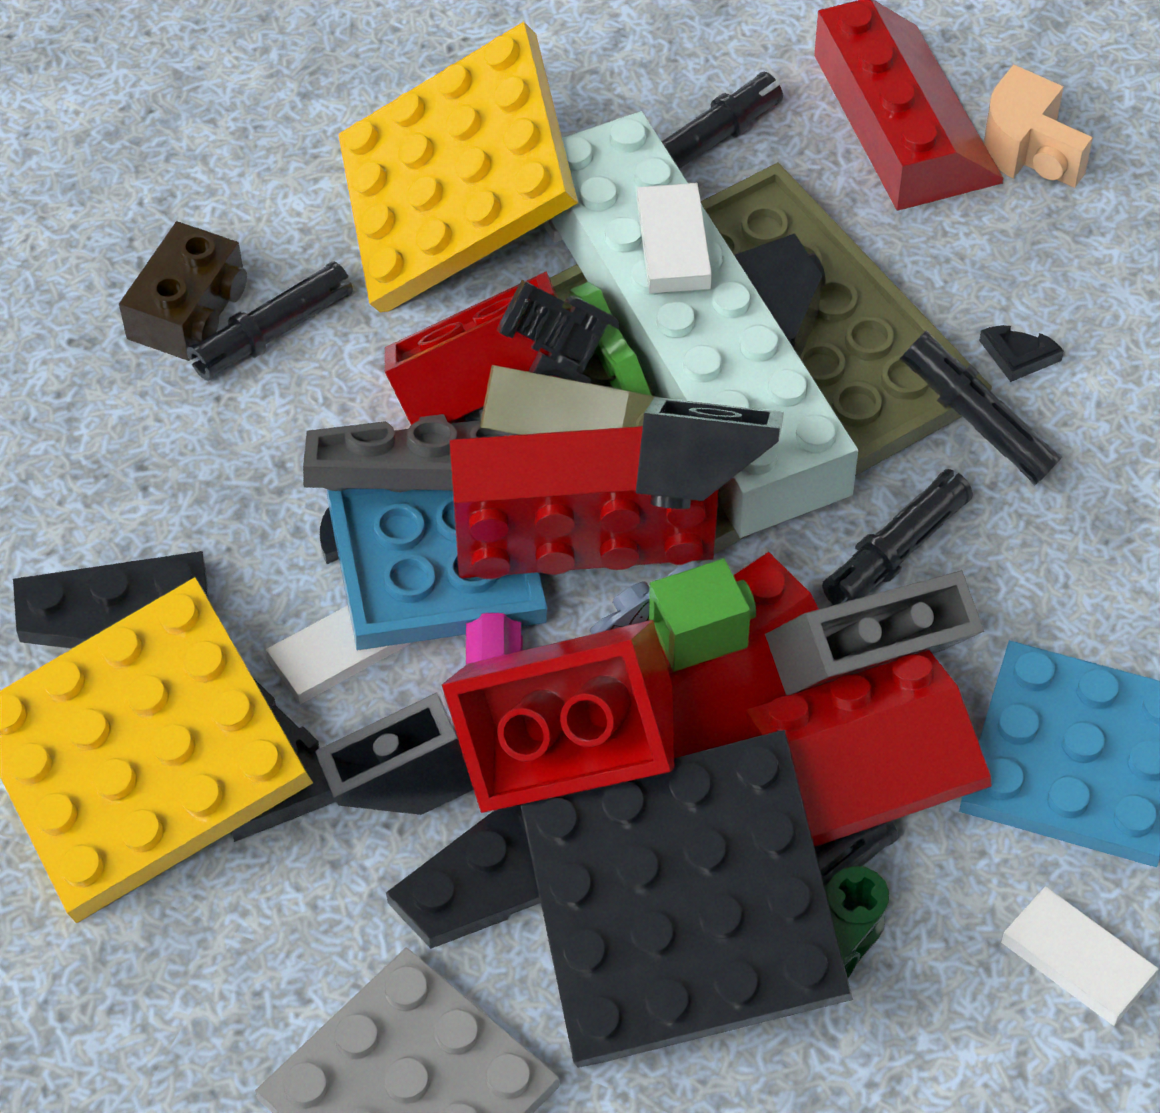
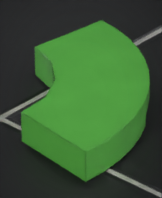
M590 282L569 290V297L576 296L611 314L601 289ZM608 324L594 354L596 358L598 357L608 377L616 375L617 379L610 381L612 388L652 396L636 354L628 346L619 329Z

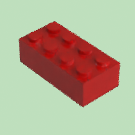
M643 426L449 440L459 578L479 577L482 579H497L504 575L539 572L557 575L569 570L594 568L623 570L635 565L662 563L684 565L691 561L714 560L718 490L704 501L691 500L690 508L670 509L650 504L651 495L636 493Z

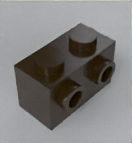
M176 221L119 302L126 338L190 361L187 355V348L216 333L219 325V316L228 302H237L244 292L247 272L243 269L239 242Z

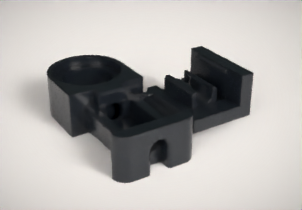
M521 280L496 330L512 339L515 333L518 332L534 340L531 348L538 351V354L528 372L547 376L554 375L563 379L590 384L592 379L583 374L608 324L619 329V321L611 314L576 296H570L563 301ZM564 302L572 305L570 311L562 307ZM540 349L548 351V354L540 352Z

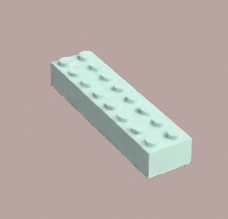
M640 111L563 137L562 140L578 203L551 218L587 281L601 289L612 316L616 317L619 321V331L628 346L636 354L644 377L655 396L667 399L784 412L778 443L718 489V502L739 537L742 538L853 496L858 457L856 445L702 204L701 208L712 274L711 289L649 294L637 205V187L687 184L688 182L643 112Z

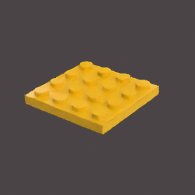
M524 21L338 134L369 304L380 313L393 310L578 203L537 35Z
M195 577L0 690V778L66 913L75 923L82 921L313 784Z

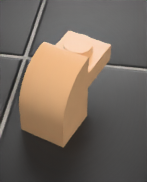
M1014 64L992 92L984 145L997 168L1013 179L1022 167L1026 165L1034 169L1045 179L1058 180L1075 188L1086 174L1093 137L1057 121L1064 86Z

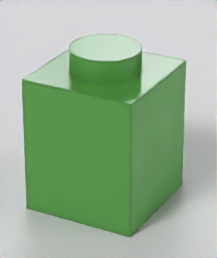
M725 558L650 582L649 620L654 621L659 642L673 671L748 647L750 619L756 617L754 598L748 584L744 580L736 582Z

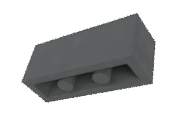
M960 570L805 613L766 633L765 636L786 695H792L835 681L837 678L845 675H853L895 661L906 655H914L926 650H930L934 654L985 631L963 571Z

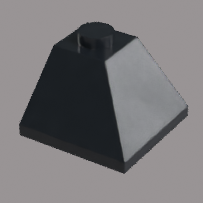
M654 397L644 412L636 493L651 495V505L670 509L690 508L691 500L704 501L778 443L784 412Z

